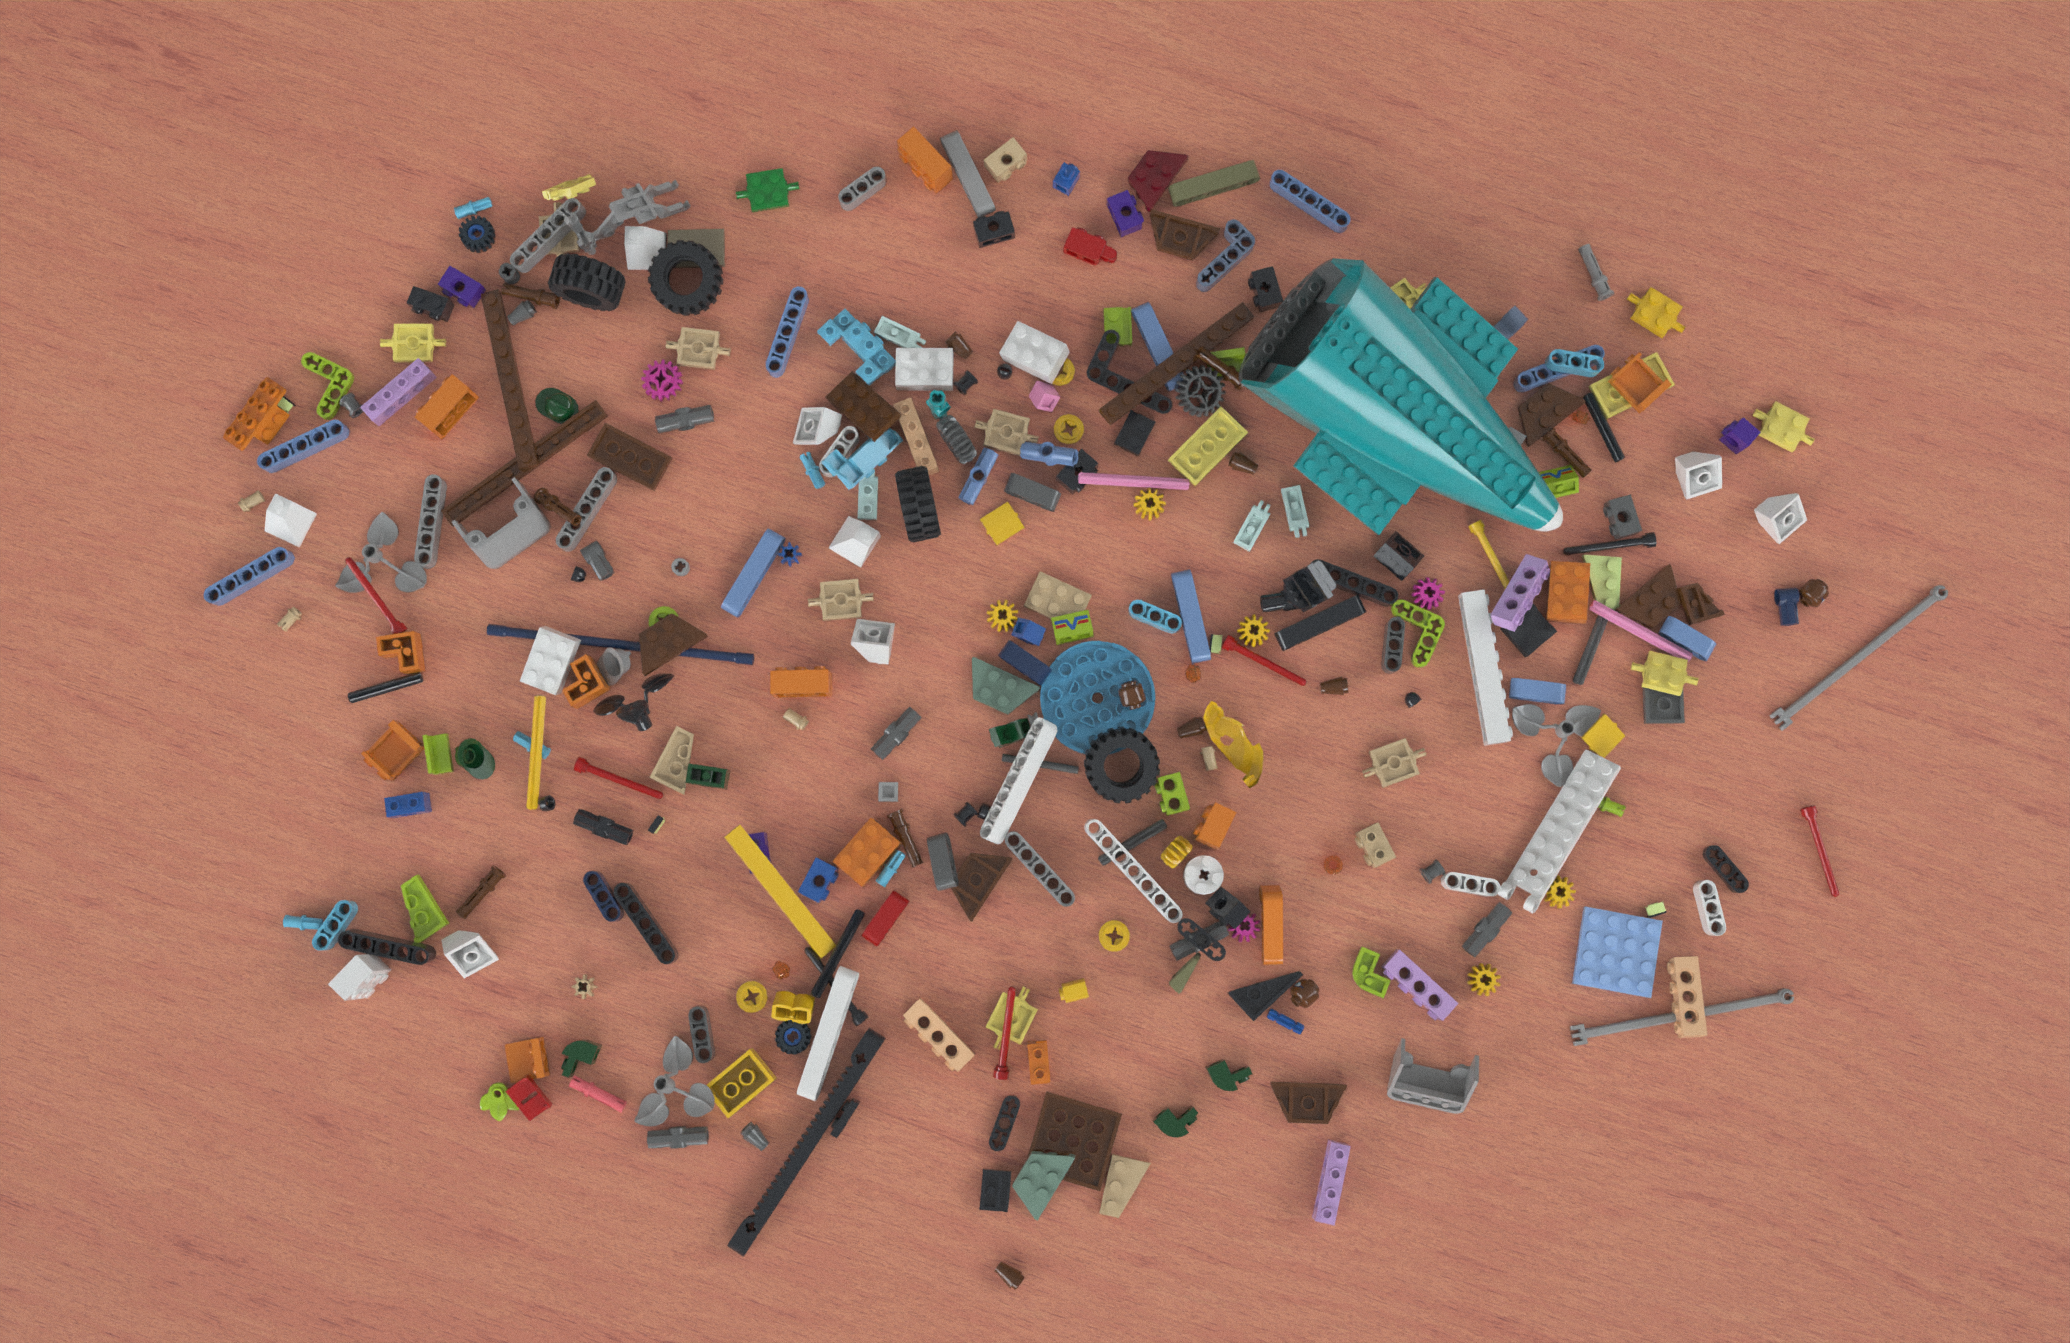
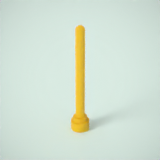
M1481 519L1469 525L1468 528L1475 536L1477 535L1504 589H1506L1510 581L1483 532L1485 531V525Z

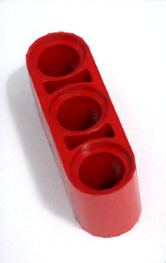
M893 890L861 936L878 947L910 901Z

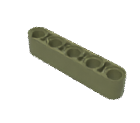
M1250 160L1174 183L1168 187L1173 205L1177 207L1254 184L1260 180L1255 161Z

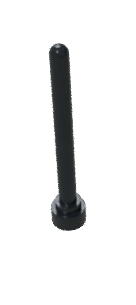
M1649 532L1640 538L1566 547L1563 553L1571 555L1638 545L1652 548L1656 547L1657 540L1655 533Z
M806 947L804 952L821 973L825 965L811 947ZM833 976L831 977V979H830L829 982H828V984H829L831 987H832V984H833V981H834V977H833ZM852 1001L850 1002L848 1010L852 1014V1022L857 1027L868 1018V1015L865 1011L858 1010Z

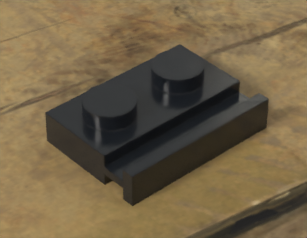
M1131 410L1114 445H1118L1122 449L1139 456L1156 422Z
M855 1098L851 1102L847 1100L841 1109L844 1111L841 1118L836 1117L831 1125L833 1130L830 1135L836 1139L839 1137L860 1104V1101Z
M983 1169L979 1210L1008 1212L1012 1171Z

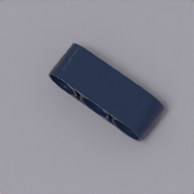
M1010 640L1007 641L998 654L1002 660L1040 686H1042L1052 672L1049 666Z
M598 871L587 872L583 877L584 885L603 917L610 922L620 921L624 916V910L604 875ZM595 874L598 877V882L592 885L590 877ZM602 891H606L608 894V898L604 902L600 900V893ZM613 907L618 911L615 918H611L609 914L610 909Z

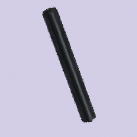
M856 909L811 991L812 996L816 998L821 997L865 916L863 911Z

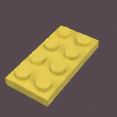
M1657 352L1642 359L1663 382L1666 379L1671 382L1672 385L1669 388L1675 385ZM1612 375L1589 386L1606 420L1632 407L1608 382Z
M1220 407L1168 461L1186 479H1189V482L1196 486L1248 434V431L1227 411Z

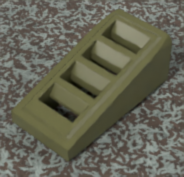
M1199 952L1170 979L1169 985L1178 994L1184 989L1201 956Z

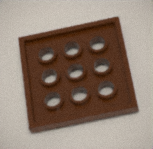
M1046 1091L1028 1157L1032 1151L1044 1153L1047 1149L1053 1150L1057 1155L1074 1154L1075 1159L1062 1180L1101 1191L1122 1113ZM1057 1111H1063L1066 1118L1064 1121L1058 1122L1055 1120L1054 1114ZM1075 1117H1083L1085 1122L1082 1127L1074 1126L1073 1120ZM1095 1122L1102 1123V1132L1095 1133L1092 1130V1125ZM1050 1131H1059L1060 1138L1057 1141H1052L1049 1138ZM1072 1135L1077 1136L1079 1139L1078 1145L1074 1147L1070 1146L1067 1142L1068 1138ZM1088 1142H1096L1098 1149L1095 1152H1089L1086 1148ZM1086 1160L1092 1163V1169L1087 1172L1081 1169L1082 1162Z

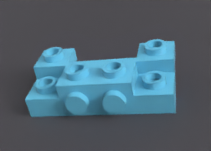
M844 308L834 319H829L817 330V333L829 346L842 337V340L865 362L855 372L870 386L879 377L895 367L896 360L883 348L884 342L877 335L873 336L869 332L871 331L869 326L865 322L860 323Z
M889 428L875 442L870 438L866 440L847 459L835 449L821 463L833 477L837 475L848 490H850L864 477H870L875 472L874 468L877 465L881 466L888 460L886 456L903 439L896 431Z

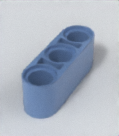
M1672 616L1667 617L1658 632L1660 636L1691 652L1693 656L1702 661L1708 660L1717 645L1712 639Z
M1511 678L1509 698L1565 704L1566 684Z

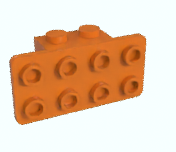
M266 377L260 382L254 394L249 397L243 409L238 412L232 424L225 430L223 438L240 451L247 447L253 437L269 445L290 416V414L277 406L285 395L286 389L269 377Z

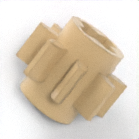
M587 974L583 975V980L576 977L577 983L572 986L577 991L574 995L582 994V999H586L587 994L594 996L592 991L598 988V986L593 984L595 978L587 979ZM582 983H587V984H588V985L586 986L587 990H583V991H582V988H583Z

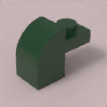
M1028 718L1018 719L1006 725L990 728V738L994 746L1001 748L1025 740L1031 728Z
M579 1040L567 1045L562 1054L569 1057L568 1059L565 1058L561 1066L563 1070L562 1076L567 1078L573 1077L579 1061L590 1065L595 1064L602 1045L590 1040Z
M1224 1059L1206 1067L1212 1082L1218 1088L1225 1091L1238 1090L1235 1082L1243 1083L1249 1080V1076L1252 1075L1248 1065L1230 1073Z
M1191 1106L1179 1118H1176L1169 1108L1166 1107L1152 1120L1164 1134L1178 1138L1189 1133L1184 1126L1186 1124L1190 1126L1197 1120L1196 1115L1198 1112Z

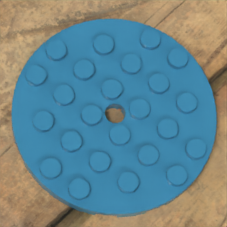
M1104 641L1083 642L1065 650L1051 664L1052 672L1041 686L1040 705L1043 718L1057 726L1055 737L1063 745L1076 752L1085 754L1086 750L1090 748L1091 741L1096 740L1098 734L1107 732L1109 728L1118 729V727H1124L1129 729L1130 727L1142 734L1145 732L1152 719L1155 707L1154 683L1144 663L1127 648ZM1132 680L1142 684L1146 697L1145 701L1140 703L1141 707L1130 710V707L1122 706L1118 694L1121 684ZM1095 693L1102 694L1103 701L1101 703H1095L1092 700V696ZM1126 747L1115 749L1110 754L1120 752L1126 749Z

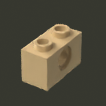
M1011 138L984 159V167L999 183L1001 180H1007L1014 170H1019L1026 165L1027 153L1014 138ZM1004 159L1012 161L1010 164L1002 163Z

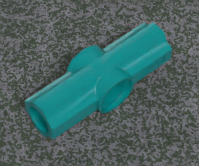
M933 390L929 393L930 398L926 401V404L930 407L932 416L935 419H941L947 416L951 406L946 401V395L942 390Z

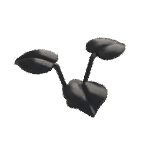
M666 673L653 675L642 684L644 700H637L625 705L623 704L624 696L612 695L598 703L593 712L596 715L605 716L617 710L616 715L619 719L635 724L638 731H645L652 726L648 716L650 714L648 693L659 691L675 676Z

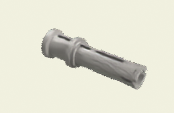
M1590 244L1580 247L1578 250L1591 276V285L1596 289L1598 301L1613 296L1614 291L1610 289L1607 282L1608 278L1603 275Z

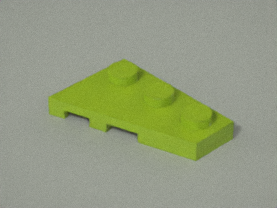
M415 875L401 885L405 906L409 911L411 919L409 921L410 926L413 928L415 935L414 942L422 943L449 924L420 875Z

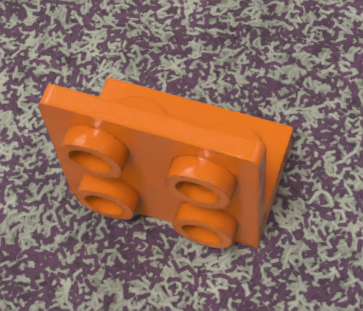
M544 1037L505 1044L511 1083L518 1082L527 1074L532 1079L550 1076Z

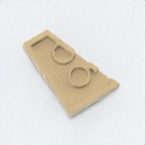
M676 726L650 778L685 795V782L694 734Z
M1112 1154L1099 1214L1119 1218L1151 1163Z

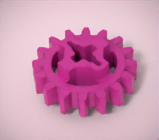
M655 360L653 367L648 364L649 370H643L646 377H641V380L645 382L642 387L647 389L646 394L648 396L652 394L653 400L658 397L660 402H662L663 398L666 397L669 401L670 395L676 397L675 391L682 390L678 386L683 384V381L679 379L682 377V373L678 372L679 368L677 366L673 367L671 361L666 364L665 360H662L661 364H658ZM667 370L671 371L674 377L668 375ZM650 384L657 386V391L653 390Z

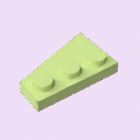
M1583 554V562L1591 563L1589 580L1594 600L1615 611L1620 601L1622 557Z

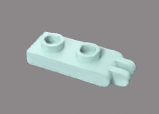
M884 316L881 317L874 331L875 335L902 348H922L917 345V342L922 345L926 343L924 339L920 338L921 334Z
M875 472L870 477H864L859 482L858 520H877L878 477L875 476Z
M1300 485L1282 488L1281 494L1290 532L1294 531L1295 538L1300 537L1299 530L1302 531L1303 537L1307 536L1306 528H1309V522Z
M1262 500L1258 506L1253 505L1233 542L1249 552L1271 514L1268 512L1270 504H1267L1264 510L1261 509L1264 503Z

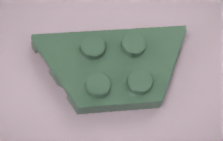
M972 658L973 699L1009 715L1040 689L1039 686L980 659Z
M1032 1151L1014 1180L1012 1187L1035 1220L1038 1221L1075 1159L1074 1154H1069L1068 1156L1057 1155V1153Z

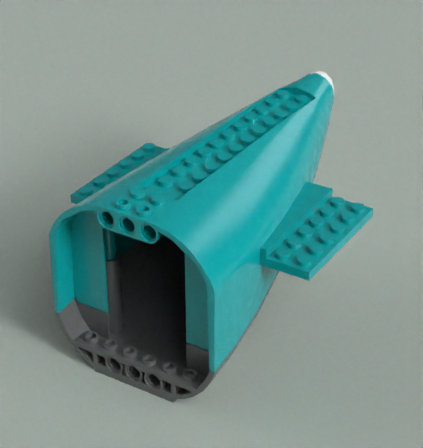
M1332 258L1311 271L1290 291L1249 346L1239 371L1240 383L1272 407L1300 425L1317 433L1293 466L1375 534L1380 535L1401 505H1406L1420 486L1459 503L1532 530L1547 532L1561 526L1563 511L1560 504L1516 438L1486 399L1498 382L1496 378L1517 352L1518 348L1438 277H1434L1413 306L1409 308L1363 260Z

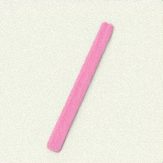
M1080 472L1078 475V483L1176 490H1188L1190 485L1189 479L1086 472Z
M1593 600L1589 605L1590 611L1670 655L1687 659L1688 662L1691 660V652L1602 603Z

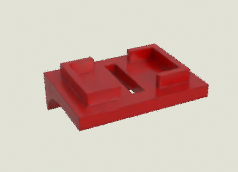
M529 1074L505 1091L529 1121L552 1106L551 1101ZM534 1091L537 1092L536 1095H534L532 1098H530V1099H529L528 1101H526L524 1104L521 1102V1101L524 1100L526 1097H528L530 1094H532Z

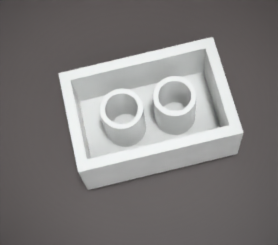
M1019 321L1015 324L999 352L1003 361L1050 384L1053 383L1070 353L1067 344Z
M896 348V389L906 391H953V348Z
M547 626L539 627L520 682L553 695L562 693L571 669L570 663L574 661L581 640Z
M371 954L355 955L328 985L345 1001L367 999L375 992V986L378 983L382 984L389 977L388 973L391 969L378 956Z

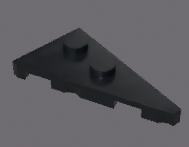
M1300 971L1235 989L1227 994L1252 1021H1255L1303 974Z

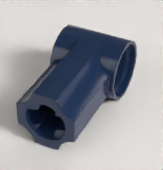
M1796 587L1775 589L1774 600L1775 604L1779 607L1780 625L1791 626L1799 624L1797 610L1799 602L1798 589Z

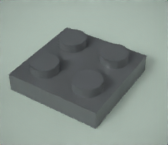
M1642 687L1644 724L1685 723L1683 690L1681 696Z

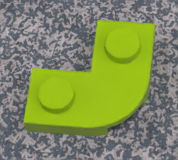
M1361 946L1352 968L1353 979L1361 989L1384 998L1391 980L1373 973L1380 954Z

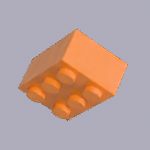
M914 126L897 140L898 157L905 165L908 163L912 167L911 171L917 178L921 177L924 180L923 183L929 191L933 190L937 194L953 180L951 165Z
M453 374L442 381V386L429 396V401L419 407L414 416L441 440L479 398Z
M1551 561L1547 621L1586 624L1591 563Z
M815 666L814 670H808L806 667H794L795 670H787V667H776L775 671H770V694L775 698L832 697V673L825 666Z
M1217 802L1207 805L1201 815L1204 818L1203 822L1197 824L1193 835H1195L1194 840L1213 850L1220 848L1237 812Z
M871 817L833 862L861 887H864L902 843Z

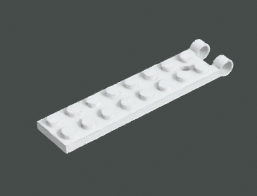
M1585 749L1508 879L1501 885L1500 892L1498 893L1499 896L1508 900L1513 895L1515 888L1519 887L1531 894L1526 899L1523 909L1532 914L1536 912L1542 899L1621 769L1619 765ZM1532 870H1537V875L1532 876L1530 874Z

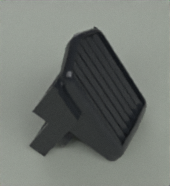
M1321 561L1311 563L1283 579L1285 601L1301 609L1303 612L1333 596L1331 591L1336 588V583Z

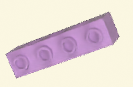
M417 358L360 408L375 424L380 426L437 377L424 362Z
M1528 554L1525 555L1491 613L1494 625L1515 632L1517 627L1522 624L1524 615L1532 607L1533 599L1540 593L1544 580L1549 578L1550 569L1547 560Z
M1396 949L1381 966L1384 969V975L1390 980L1394 978L1399 983L1398 987L1407 994L1409 992L1414 996L1412 1000L1418 1006L1422 1007L1423 1005L1427 1008V1014L1435 1021L1437 1019L1443 1021L1458 1005L1447 992L1401 950ZM1403 967L1408 970V975L1404 979L1399 975V971ZM1417 981H1420L1423 985L1422 990L1416 992L1414 989V984ZM1432 994L1437 997L1435 1005H1430L1428 1001Z
M1328 1139L1312 1218L1317 1222L1335 1226L1351 1147L1346 1143Z

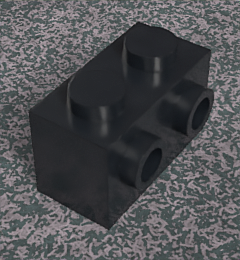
M413 286L407 300V304L412 308L411 311L420 315L422 313L427 314L430 318L437 321L441 319L448 322L454 308V304L449 298Z

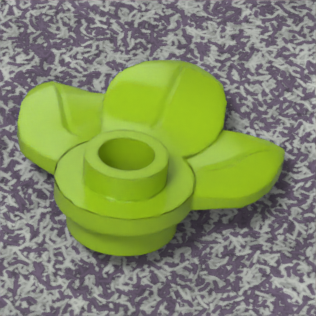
M500 1082L492 1084L488 1093L483 1095L480 1100V1109H490V1114L497 1121H501L506 1116L508 1110H519L505 1092L508 1089L507 1086ZM495 1091H500L501 1095H496Z

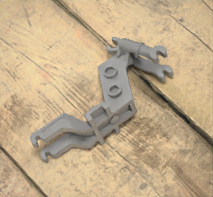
M676 180L671 184L670 182L657 186L649 184L644 191L638 183L635 187L622 189L621 193L624 198L610 203L609 208L612 212L593 233L585 231L576 214H573L571 218L567 216L564 221L579 238L577 244L580 249H583L589 255H594L597 247L596 241L612 236L617 227L624 223V220L635 217L638 223L642 224L656 219L657 216L663 219L688 210L690 204L686 200L684 204L679 202L666 207L654 202L653 198L655 196L677 189L679 184Z

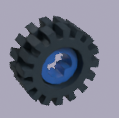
M471 216L472 220L466 218L467 223L462 222L461 226L463 228L459 227V237L468 250L470 249L471 252L476 250L477 253H481V249L483 252L487 251L486 247L490 249L492 247L490 243L494 244L495 240L493 238H496L495 230L490 222L484 217L482 219L481 216H477V219L475 216ZM478 230L481 235L476 238L473 233Z
M788 1020L782 1022L777 1027L775 1042H777V1047L782 1052L795 1055L804 1051L810 1044L812 1035L807 1023L801 1024ZM792 1031L798 1034V1039H795L794 1042L788 1039V1034H791Z

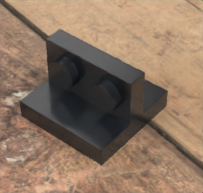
M1395 531L1375 553L1374 557L1403 581L1422 560L1424 555Z

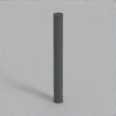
M1003 754L1002 761L1013 763L1016 756ZM1043 760L1040 768L1078 774L1079 766Z

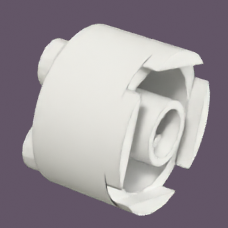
M1206 855L1191 859L1186 864L1183 872V880L1187 888L1199 895L1215 892L1221 886L1224 877L1220 863L1215 858ZM1200 870L1203 872L1207 871L1206 880L1199 878Z

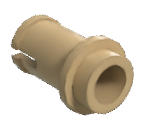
M258 490L245 499L240 498L241 501L238 504L244 512H249L252 507L264 502L265 499Z
M295 607L289 608L287 610L288 613L277 623L286 632L297 619H301L302 613Z
M791 708L783 716V719L795 725L797 730H804L809 722L806 716L802 717L791 710Z
M1213 746L1201 748L1202 752L1200 754H1203L1206 771L1218 769L1214 755L1216 750L1213 749Z

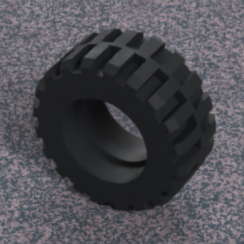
M677 240L675 244L672 242L666 244L667 248L665 249L661 247L658 250L659 255L657 257L653 256L651 260L653 265L649 266L648 269L650 273L648 283L651 284L650 290L655 295L656 300L673 313H680L684 316H689L690 314L697 315L700 314L701 310L706 311L710 309L709 305L711 303L715 304L717 301L715 298L722 292L720 287L723 285L724 280L721 276L723 274L722 268L719 266L715 256L703 245L696 244L690 240L687 242ZM684 261L696 263L703 273L701 285L695 292L689 295L675 293L669 284L671 271L676 265Z
M569 253L560 254L555 258L548 281L549 289L558 297H562V299L573 304L600 311H612L619 306L626 283L624 275L617 271L616 268L587 256L571 255Z
M919 466L897 471L895 473L897 490L909 541L914 543L938 538L941 535L927 467Z
M1118 727V729L1109 728L1107 732L1098 734V738L1092 740L1090 748L1086 750V760H1084L1085 774L1094 790L1103 796L1104 799L1108 801L1113 800L1114 803H1120L1121 801L1132 803L1131 800H1139L1142 798L1141 795L1144 793L1148 794L1151 791L1150 787L1152 785L1155 786L1157 782L1156 776L1160 773L1158 768L1160 759L1150 740L1141 732H1137L1130 727L1129 729L1124 727ZM1129 748L1139 757V769L1131 779L1124 782H1115L1105 773V759L1115 749Z

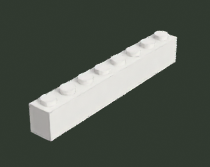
M1485 590L1464 592L1458 595L1483 743L1484 746L1507 743L1511 741L1513 732L1511 726H1508L1507 721L1509 710L1504 704L1506 692L1501 687L1503 675L1501 669H1498L1497 664L1499 662V653L1497 650L1495 651L1494 647L1496 636L1491 630L1493 621L1487 607L1489 605L1488 594H1485Z

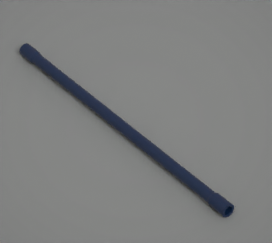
M488 624L487 635L507 636L535 640L538 630L513 628L504 625ZM567 634L580 639L579 645L612 647L614 649L641 652L640 642ZM689 648L678 655L745 665L754 664V654Z

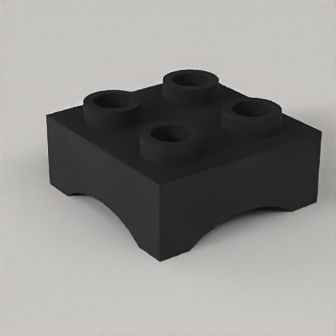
M1533 603L1530 610L1526 611L1522 624L1517 627L1515 632L1500 628L1525 658L1558 632L1542 616Z

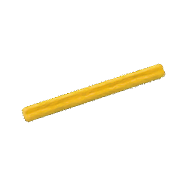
M536 695L534 697L526 808L530 810L538 808L546 705V697L543 695Z

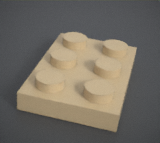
M1040 571L1024 607L1051 619L1056 616L1084 611L1092 595Z

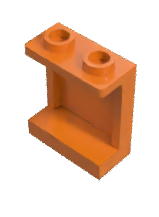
M1640 352L1636 356L1631 354L1624 361L1626 365L1622 369L1618 366L1611 373L1612 378L1608 381L1639 414L1672 385L1668 379L1663 382L1640 358L1642 355Z
M392 720L388 724L390 728L368 751L361 753L365 757L363 761L370 767L374 766L378 770L377 774L383 780L394 781L424 750V745L396 720Z
M1047 1040L1027 1042L1031 1085L1050 1083Z

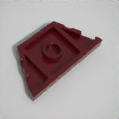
M1148 150L1128 176V183L1136 191L1139 200L1143 201L1148 212L1152 210L1187 162L1188 155Z

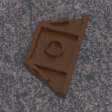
M1153 209L1150 211L1156 249L1163 253L1193 261L1220 231L1218 227Z
M1548 383L1518 407L1519 415L1522 418L1523 431L1525 430L1527 439L1526 445L1530 447L1586 401Z
M1666 565L1619 605L1615 611L1629 616L1630 619L1641 622L1644 626L1651 629L1656 627L1681 605L1671 565Z
M672 613L639 633L643 675L647 676L707 638L708 635Z
M970 853L957 873L958 886L951 889L971 922L1011 863V857Z
M1270 1081V1085L1288 1123L1328 1124L1343 1092L1347 1088L1346 1084Z

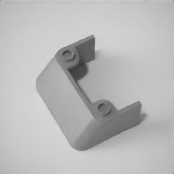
M515 477L512 481L522 494L515 500L513 505L518 517L487 538L479 530H473L468 533L463 525L455 520L452 521V524L467 545L491 569H498L545 536L551 528L549 520L523 484Z
M1401 1038L1393 1057L1387 1087L1388 1097L1393 1100L1449 1113H1462L1479 1082V1056L1475 1055L1470 1066L1458 1064L1452 1067L1450 1072L1413 1064L1414 1058L1405 1051V1039Z

